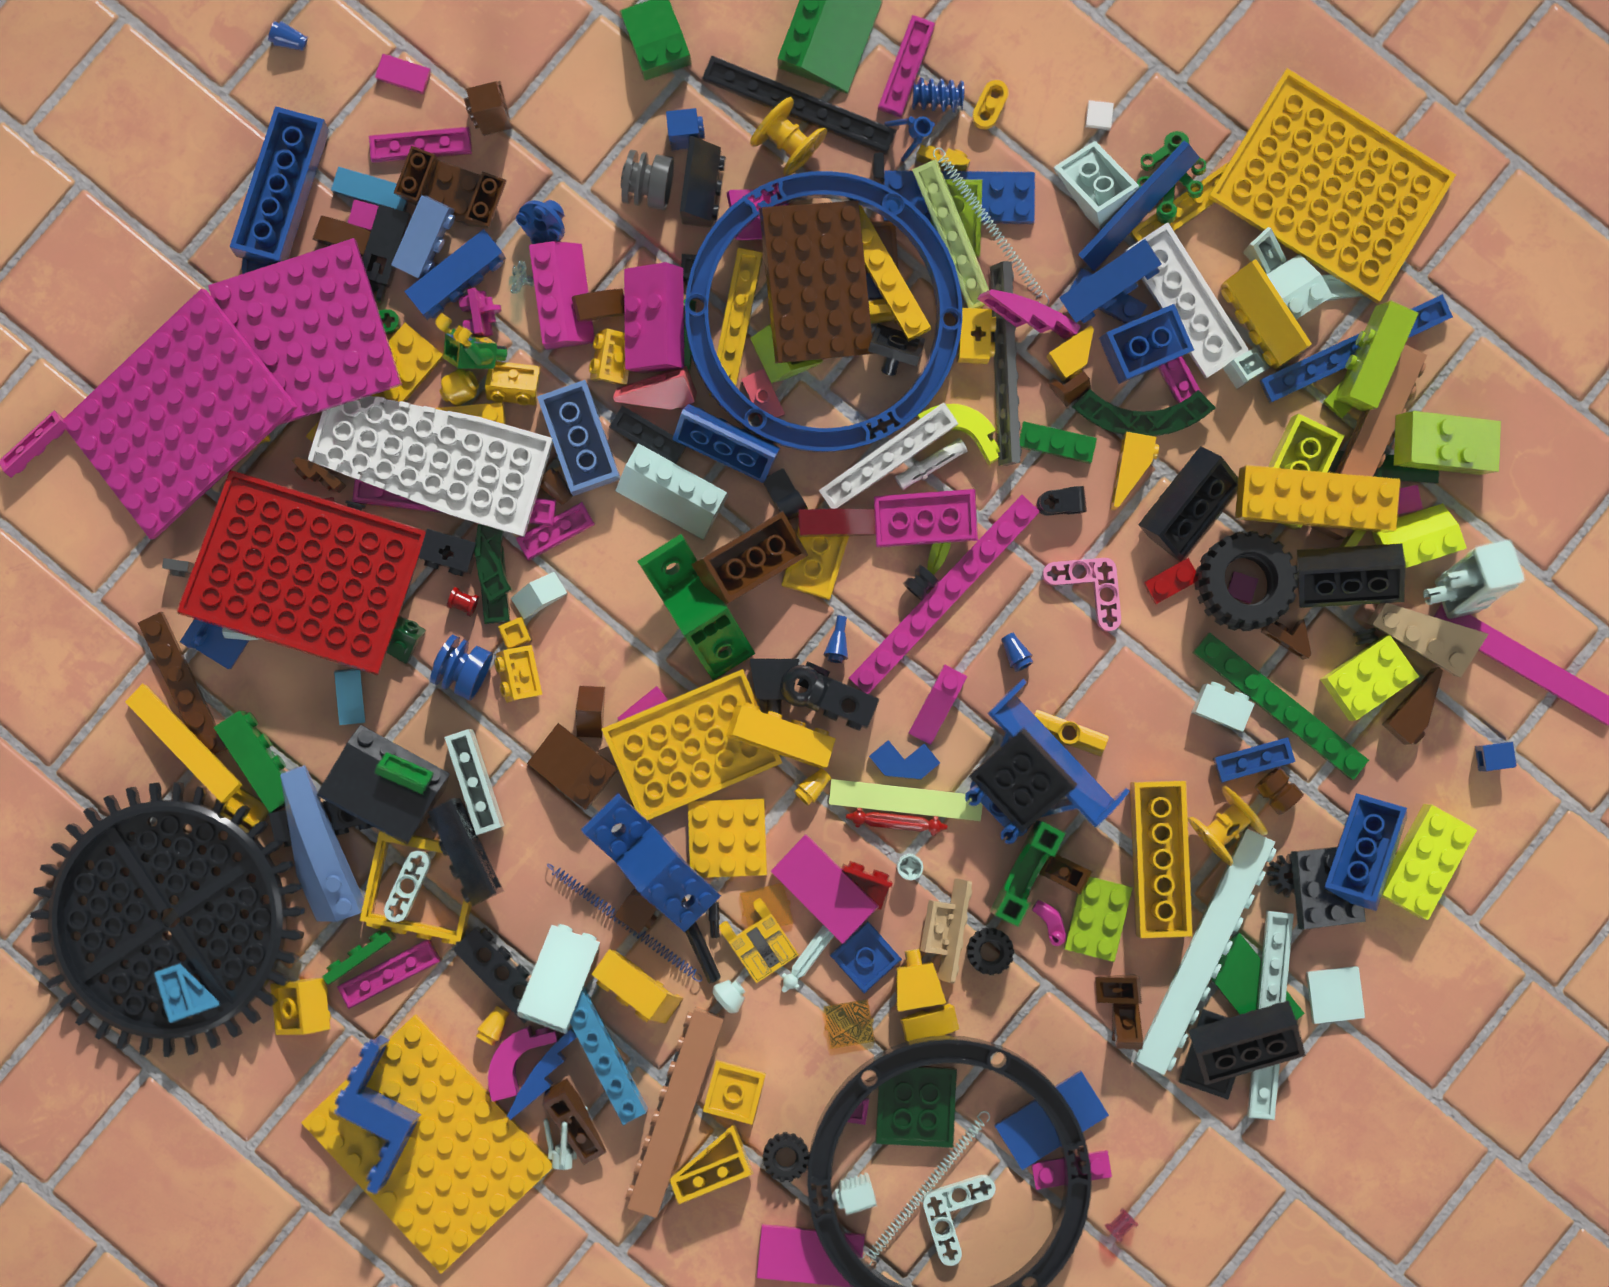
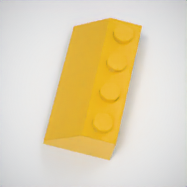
M1257 259L1251 261L1221 285L1223 289L1221 290L1222 296L1228 303H1232L1236 309L1235 315L1241 324L1245 323L1250 331V339L1255 345L1260 346L1264 352L1262 356L1269 366H1273L1275 370L1312 345Z

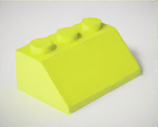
M1443 503L1398 517L1396 531L1389 533L1372 532L1376 545L1403 544L1406 568L1467 549L1459 524Z

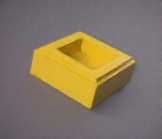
M522 617L498 626L507 649L516 648L532 641Z

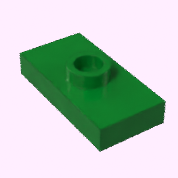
M386 752L375 770V774L423 794L434 775V772Z

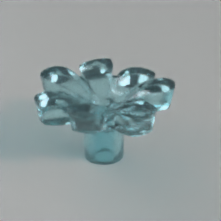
M519 261L518 265H514L512 268L514 276H510L508 284L512 285L511 293H519L524 284L534 286L533 276L527 275V267L523 261Z

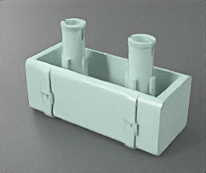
M1510 540L1478 546L1470 551L1464 558L1443 572L1435 580L1436 588L1424 590L1423 597H1430V599L1425 600V603L1432 605L1442 602L1446 616L1449 619L1478 613L1490 607L1493 602L1510 590L1517 588L1524 581V575L1512 542Z

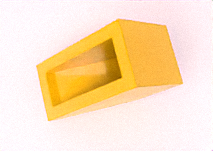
M1091 325L1047 355L1046 358L1062 382L1076 377L1083 372L1082 369L1087 365L1094 332Z

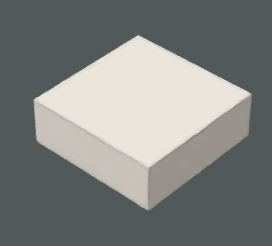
M1089 100L1085 127L1110 130L1114 103Z

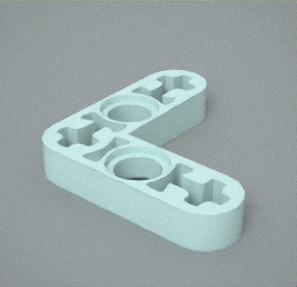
M978 1175L929 1191L928 1194H925V1198H923V1207L941 1262L945 1265L954 1266L959 1263L962 1257L961 1247L950 1212L992 1198L996 1189L992 1178L989 1176ZM984 1181L986 1185L990 1184L991 1187L987 1188L986 1194L978 1190L973 1192L975 1198L971 1199V1193L967 1185L972 1184V1189L980 1187L979 1182ZM957 1188L966 1191V1198L962 1202H956L952 1199V1192ZM931 1197L942 1201L938 1204L940 1214L946 1212V1215H935L933 1207L927 1205L931 1202ZM940 1221L947 1222L950 1227L949 1231L944 1235H940L935 1231V1225ZM953 1236L954 1240H949L951 1249L957 1250V1252L954 1253L953 1259H949L947 1255L943 1256L946 1253L944 1242L939 1244L938 1241H946Z

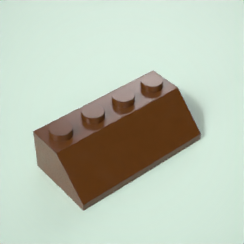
M782 511L691 565L704 587L728 604L807 557L808 554Z

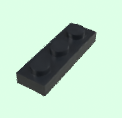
M621 406L609 426L611 430L635 444L639 443L675 464L678 463L687 448L672 440V434L624 406Z

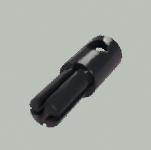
M715 902L708 909L711 938L720 937L719 902Z

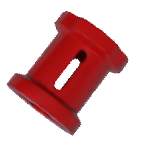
M454 587L448 598L447 608H456L466 612L467 616L471 617L477 607L479 596H470L460 592L459 588Z

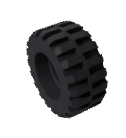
M1241 531L1221 539L1209 548V551L1202 556L1200 560L1201 565L1197 567L1195 573L1198 576V581L1195 582V590L1200 592V596L1197 599L1199 604L1204 603L1207 609L1204 612L1208 617L1213 615L1216 618L1214 622L1220 626L1226 624L1230 630L1242 629V631H1251L1277 621L1280 616L1290 609L1289 604L1293 603L1296 598V594L1293 592L1298 588L1299 580L1294 579V575L1298 573L1296 565L1291 566L1289 560L1293 559L1290 552L1285 554L1282 551L1284 545L1280 541L1274 543L1271 541L1272 536L1267 534L1260 536L1257 531H1249L1247 533ZM1245 558L1252 560L1262 568L1267 579V591L1265 597L1260 602L1246 605L1234 599L1229 593L1225 583V572L1232 561Z

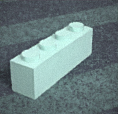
M467 729L444 737L476 835L504 827L505 825L474 730Z

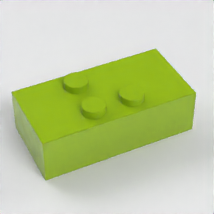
M1393 301L1375 306L1365 331H1361L1357 337L1355 345L1358 347L1355 354H1352L1347 360L1345 368L1348 370L1335 400L1360 411L1378 408L1419 314L1418 312Z
M1420 411L1397 414L1395 419L1394 466L1475 475L1499 472L1501 421Z

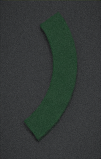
M1091 389L1072 406L1081 416L1103 429L1122 435L1126 432L1148 436L1166 435L1182 430L1197 423L1216 408L1199 390L1174 406L1156 411H1132L1117 407L1099 397Z
M478 524L475 539L478 578L489 603L492 604L513 591L505 575L502 563L504 531Z

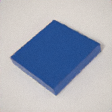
M869 921L865 922L844 944H841L830 954L863 993L867 992L902 960Z

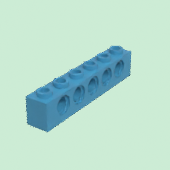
M583 986L570 1019V1024L624 1125L645 1114L648 1107L585 986Z

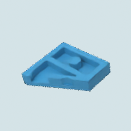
M181 964L154 972L170 1023L220 1006V1002Z

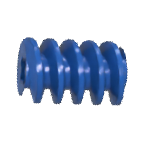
M920 77L917 85L914 82L912 110L916 109L918 103H921L922 110L924 111L928 103L931 104L932 111L936 110L938 104L941 105L942 112L946 111L948 105H951L952 113L956 112L958 106H961V110H963L964 81L960 80L957 87H955L954 81L950 80L947 87H945L943 79H940L937 86H935L933 78H930L927 85H925L924 79Z

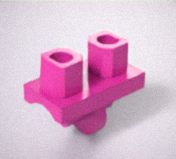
M476 288L467 289L468 294L459 298V305L463 312L471 311L472 319L463 321V327L470 330L472 335L493 336L491 323L496 322L495 314L502 311L501 305H493L492 297H487L486 291H478Z

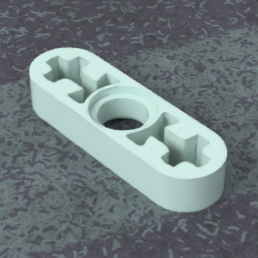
M414 851L407 856L384 907V913L388 920L399 922L409 915L431 866L430 856L426 852ZM422 856L421 861L425 865L424 867H418L415 873L420 874L419 879L414 875L406 874L407 869L412 872L415 867L412 859ZM404 879H411L414 882L415 888L410 894H406L401 890V883ZM397 893L400 897L409 898V902L402 901L400 909L403 910V914H398L395 917L393 916L394 911L391 909V906H396L399 903L400 898H395Z

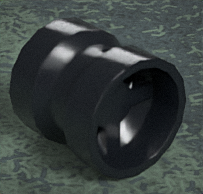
M919 565L915 570L914 579L907 578L903 585L918 599L923 600L927 595V590L930 587H934L939 581L925 567Z

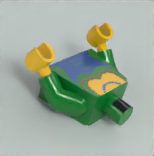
M440 313L435 320L437 327L445 332L443 358L456 368L494 369L496 360H506V346H497V343L484 336H474L470 330L460 325L457 329H450L449 326L452 320L443 313Z

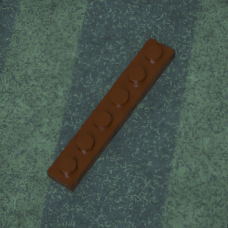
M159 612L138 622L187 728L214 755L227 750V747L213 728L217 724L164 612Z

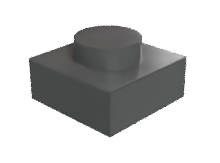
M167 558L163 559L162 565L163 569L170 571V575L185 577L186 573H191L194 567V563Z

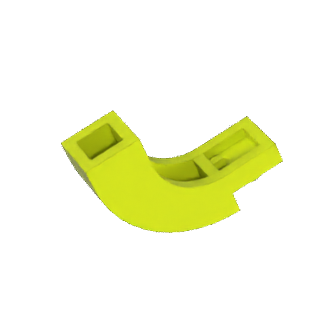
M946 404L959 423L950 431H961L969 435L975 441L988 465L997 461L999 458L997 453L1000 452L999 447L994 439L989 440L988 438L995 432L991 422L973 408L960 404ZM938 406L932 407L918 414L917 421Z

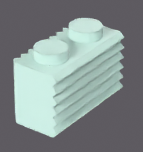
M866 1172L864 1175L860 1174L859 1177L855 1175L854 1178L850 1177L849 1180L846 1178L844 1181L840 1180L839 1188L835 1189L840 1210L845 1208L847 1215L877 1206L869 1174Z

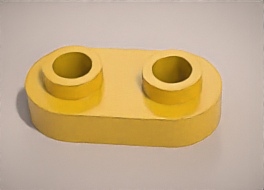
M992 80L985 85L972 114L973 123L979 129L986 130L995 125L1009 94L1008 87L1004 82ZM997 92L1000 97L995 99L991 96V93ZM986 114L988 115L989 119L987 121H983L980 118V115Z

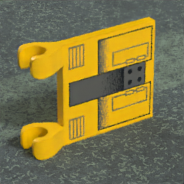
M761 898L753 902L754 908L761 919L739 934H735L727 921L719 925L721 933L756 983L799 955Z

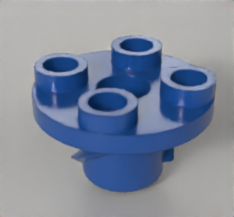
M536 200L528 201L520 208L519 213L516 215L517 223L530 237L532 244L552 241L560 242L565 234L562 221L563 217H565L563 208L553 200H547L544 203Z

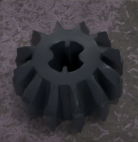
M1291 854L1286 856V860L1282 855L1277 856L1279 864L1273 861L1269 863L1274 868V871H1266V875L1273 876L1274 878L1268 881V885H1276L1274 892L1280 894L1283 891L1284 897L1289 898L1291 891L1295 895L1293 878H1284V873H1293Z

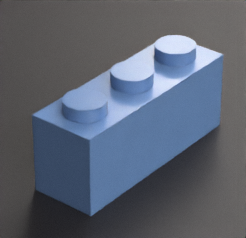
M421 195L391 265L420 279L431 271L435 265L432 261L436 252L439 253L444 246L445 239H443L446 229L449 230L454 223L455 216L453 213L455 210L430 197Z

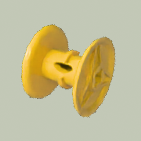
M792 97L784 99L765 117L755 130L749 143L751 146L756 147L771 138L777 143L776 148L778 150L783 149L791 157L784 167V176L792 175L798 171L818 149L827 134L826 128H820L809 137H806L798 129L800 127L798 124L793 125L787 119L794 105Z
M1223 786L1222 793L1231 806L1222 814L1217 813L1215 815L1216 819L1207 827L1195 817H1188V822L1206 845L1222 861L1232 866L1233 859L1224 847L1233 838L1238 839L1240 837L1239 833L1248 825L1261 835H1267L1268 831L1252 809L1227 786ZM1238 827L1230 836H1226L1230 828Z

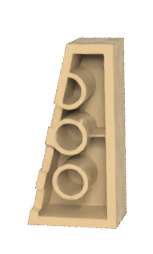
M1379 603L1367 622L1432 663L1460 678L1488 636L1487 633L1390 603Z

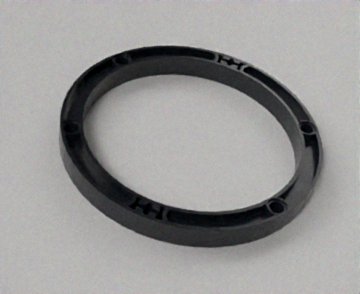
M943 1035L914 1039L893 1046L869 1059L847 1077L835 1091L817 1123L811 1142L807 1171L809 1206L818 1238L827 1256L852 1287H905L879 1273L861 1257L847 1238L837 1217L831 1191V1173L834 1153L846 1123L862 1101L889 1079L905 1071L925 1065L961 1063L994 1071L1022 1087L1044 1109L1056 1130L1064 1159L1065 1181L1062 1204L1055 1225L1043 1246L1027 1264L1007 1279L990 1286L1024 1287L1022 1286L1023 1280L1031 1277L1035 1279V1282L1030 1287H1047L1064 1268L1080 1240L1088 1216L1092 1183L1090 1159L1081 1127L1072 1109L1047 1076L1017 1053L1000 1045L966 1036ZM994 1053H1002L1004 1059L1000 1064L991 1063V1056ZM871 1070L876 1073V1078L872 1082H865L862 1079V1075L866 1071ZM1073 1150H1077V1154L1081 1159L1078 1164L1082 1174H1077V1169L1073 1164L1075 1161ZM816 1185L821 1186L824 1197V1208L819 1210Z

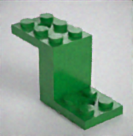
M682 534L637 562L712 680H715L756 653L726 604L702 584L691 565L698 560ZM676 563L673 568L666 569L670 564ZM728 646L724 651L719 652L721 648Z

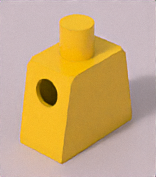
M920 949L904 951L907 966L896 967L897 1011L946 1004V999L933 963H922Z

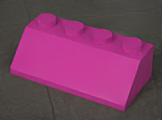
M558 241L530 244V257L544 348L550 350L593 344L595 337L593 321L578 322L572 297L575 295L589 293L582 244Z

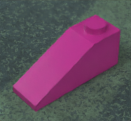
M943 665L908 734L931 745L967 676L947 665Z

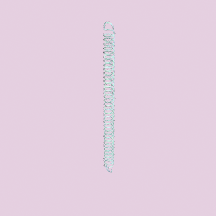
M936 148V149H935V150L941 149V150L944 152V154L946 155L945 151H944L942 148ZM944 155V156L938 161V163L941 162V161H943V160H945V159L948 160L949 158H948V157L944 158V157H945V155ZM946 160V161L941 165V167L944 166V165H946V164H948V163H949V165H950V164H951V161L947 162V160ZM952 165V166H950V167H952V168L947 172V174H949V173L955 171V172L949 177V178H952V177L958 175V176L952 181V182H955V181L958 180L957 178L959 177L960 173L955 174V173L957 172V169L952 170V169L954 168V165ZM962 181V182H960V183L958 182V183L955 185V186H957V185L963 183V184L958 188V190H960V189L966 187V188L961 192V194H963L964 192H966V191H968V190L971 191V189H967V188H968V185L963 186L966 181ZM969 191L963 198L971 195L972 197L974 193H970ZM973 197L975 199L969 204V206L976 202L978 203L972 208V210L979 206L982 207V204L978 205L979 201H975L977 197ZM985 208L980 209V210L978 209V210L974 213V214H976V213H978L979 211L983 210V211L977 216V217H980V216L986 214L980 221H983L984 219H986L985 217H986L987 214H988V212L983 213V212L985 211ZM988 219L983 225H985V224H987V223H989V222H991V223H990V225H991L994 220H990V221H989V219ZM993 224V225H991V226H994V227H993L988 233H990V232H992V231H994V230H996V229L999 230V228H995V227H996V224ZM998 230L991 236L993 237L999 234V236L995 238L994 241L1003 237L997 243V245L1004 241L1007 242V239L1003 240L1005 236H1000L1002 232H998ZM1005 242V243L1000 247V249H1001L1002 247L1008 245V244H1006V242ZM1011 249L1005 256H1007V255H1009V254H1011V253H1013V252H1014V254H1015L1016 251H1012V249ZM1014 254L1008 259V260H1010V259H1012L1013 257H1016V258L1012 261V263H1014V262H1016V261H1018V260L1021 261V259H1017V258H1018V255H1015V256H1014ZM1019 261L1013 268H1015V267H1017L1018 265H1020V264H1019L1020 261ZM1025 266V267H1022V268L1020 267L1018 270H1016V272H1017V271H1019V270L1025 268V269L1019 274V276L1022 275V274L1025 273V272H1028V273H1029V270L1025 271L1026 268H1027L1026 266ZM1027 273L1022 279L1030 276L1029 279L1024 282L1026 283L1032 279L1035 280V278H1031L1032 274L1028 275ZM1033 280L1027 287H1029V286H1031L1032 284H1035V283H1036V285H1037L1038 282H1034V280ZM1034 286L1032 289H1030V291H1031V290H1033V289L1039 287V288L1033 293V295L1036 294V293L1039 292V291H1042V292H1043V290H1039V289H1040V286H1036V287ZM1041 292L1036 298H1038V297H1040V296H1042V295L1045 294V296H1046L1047 299H1048V303L1046 304V306H1047V305L1049 304V298H1048V296L1046 295V293H1043V294H1042V292Z
M982 1111V1112H981V1113H983V1112L987 1113V1114L989 1115V1119H990V1114H989L988 1112H986V1111ZM971 1124V1126L976 1130V1132L970 1128H968V1130L973 1135L974 1133L978 1134L977 1129L979 1128ZM965 1132L970 1139L962 1135V1137L967 1142L963 1143L969 1145V1142L967 1140L972 1141L971 1137L975 1138V1135L972 1136L971 1134ZM956 1143L960 1150L956 1149L955 1147H953V1149L957 1153L958 1151L963 1153V1150L961 1148L966 1149V1146L963 1144L964 1147H962L961 1145ZM950 1150V1153H951L954 1157H955V1155H956V1156H960L959 1153H958V1155H957V1154H955L954 1152H952V1151ZM946 1154V1155H947V1157L952 1161V1163H951L950 1161H948L947 1159L943 1158V1159L945 1160V1162H946L949 1166H947V1165H945L944 1163L940 1162L946 1170H944V1169L941 1168L940 1166H937V1167L941 1170V1172H942V1173H940V1172H938L937 1170L934 1169V1171H935L938 1175H939V1174L944 1175V1172H943V1171H946V1172H947V1168H946V1167L951 1168V1166H950L949 1163L954 1164L953 1160L951 1159L952 1157L949 1156L948 1154ZM931 1173V1175H932L935 1179H936V1178L941 1179V1176H940V1175H939V1177H937V1176H935L934 1174ZM928 1177V1179L933 1183V1185L925 1181V1183L930 1187V1189L922 1184L923 1188L927 1192L928 1190L931 1191V1186L935 1187L934 1182L938 1183L937 1179L936 1181H934L933 1179ZM918 1188L921 1191V1193L925 1196V1194L923 1193L924 1191ZM915 1192V1193L919 1196V1198H920L921 1200L917 1199V1198L914 1197V1196H912V1197H913L916 1201L918 1200V1201H920V1202H923V1200H922V1198H921V1197H923V1196L920 1195L919 1193ZM909 1200L913 1205L915 1204L917 1206H920V1204L918 1205L913 1201ZM906 1203V1205L911 1209V1211L907 1210V1209L904 1208V1207H903V1209L908 1213V1215H906L905 1213H903L902 1211H900V1213H901L905 1218H906V1216H907V1217H910L909 1212H910V1213H913V1210H912L913 1207L910 1206V1205L907 1204V1203ZM897 1215L902 1222H903V1220H904V1221H907V1218H906V1220H905V1219H903L902 1217H900L899 1215ZM894 1219L899 1226H900V1224L904 1225V1222L901 1223V1222L897 1221L896 1219ZM891 1222V1224L895 1227L896 1230L897 1228H901V1226L898 1227ZM881 1234V1235L886 1239L887 1242H888L887 1239L892 1240V1238L890 1239V1238L886 1237L885 1235ZM878 1237V1239H879L883 1244H884V1243L888 1244L887 1242L883 1241L882 1239H880V1238ZM875 1241V1243H876L880 1248H881V1247H886L885 1244H884V1246H882L881 1244H879L878 1242ZM872 1245V1247H873L877 1252H878V1250H879V1251H882V1248H881V1250H880V1249H878V1248H876L875 1246ZM869 1249L874 1256H875V1254H876V1255H879V1252H878V1254H877V1253L873 1252L871 1249ZM865 1253V1254H864V1256L867 1254V1255L870 1256L871 1258L876 1259V1256H875V1258H874V1257H872L871 1255H869L868 1253Z

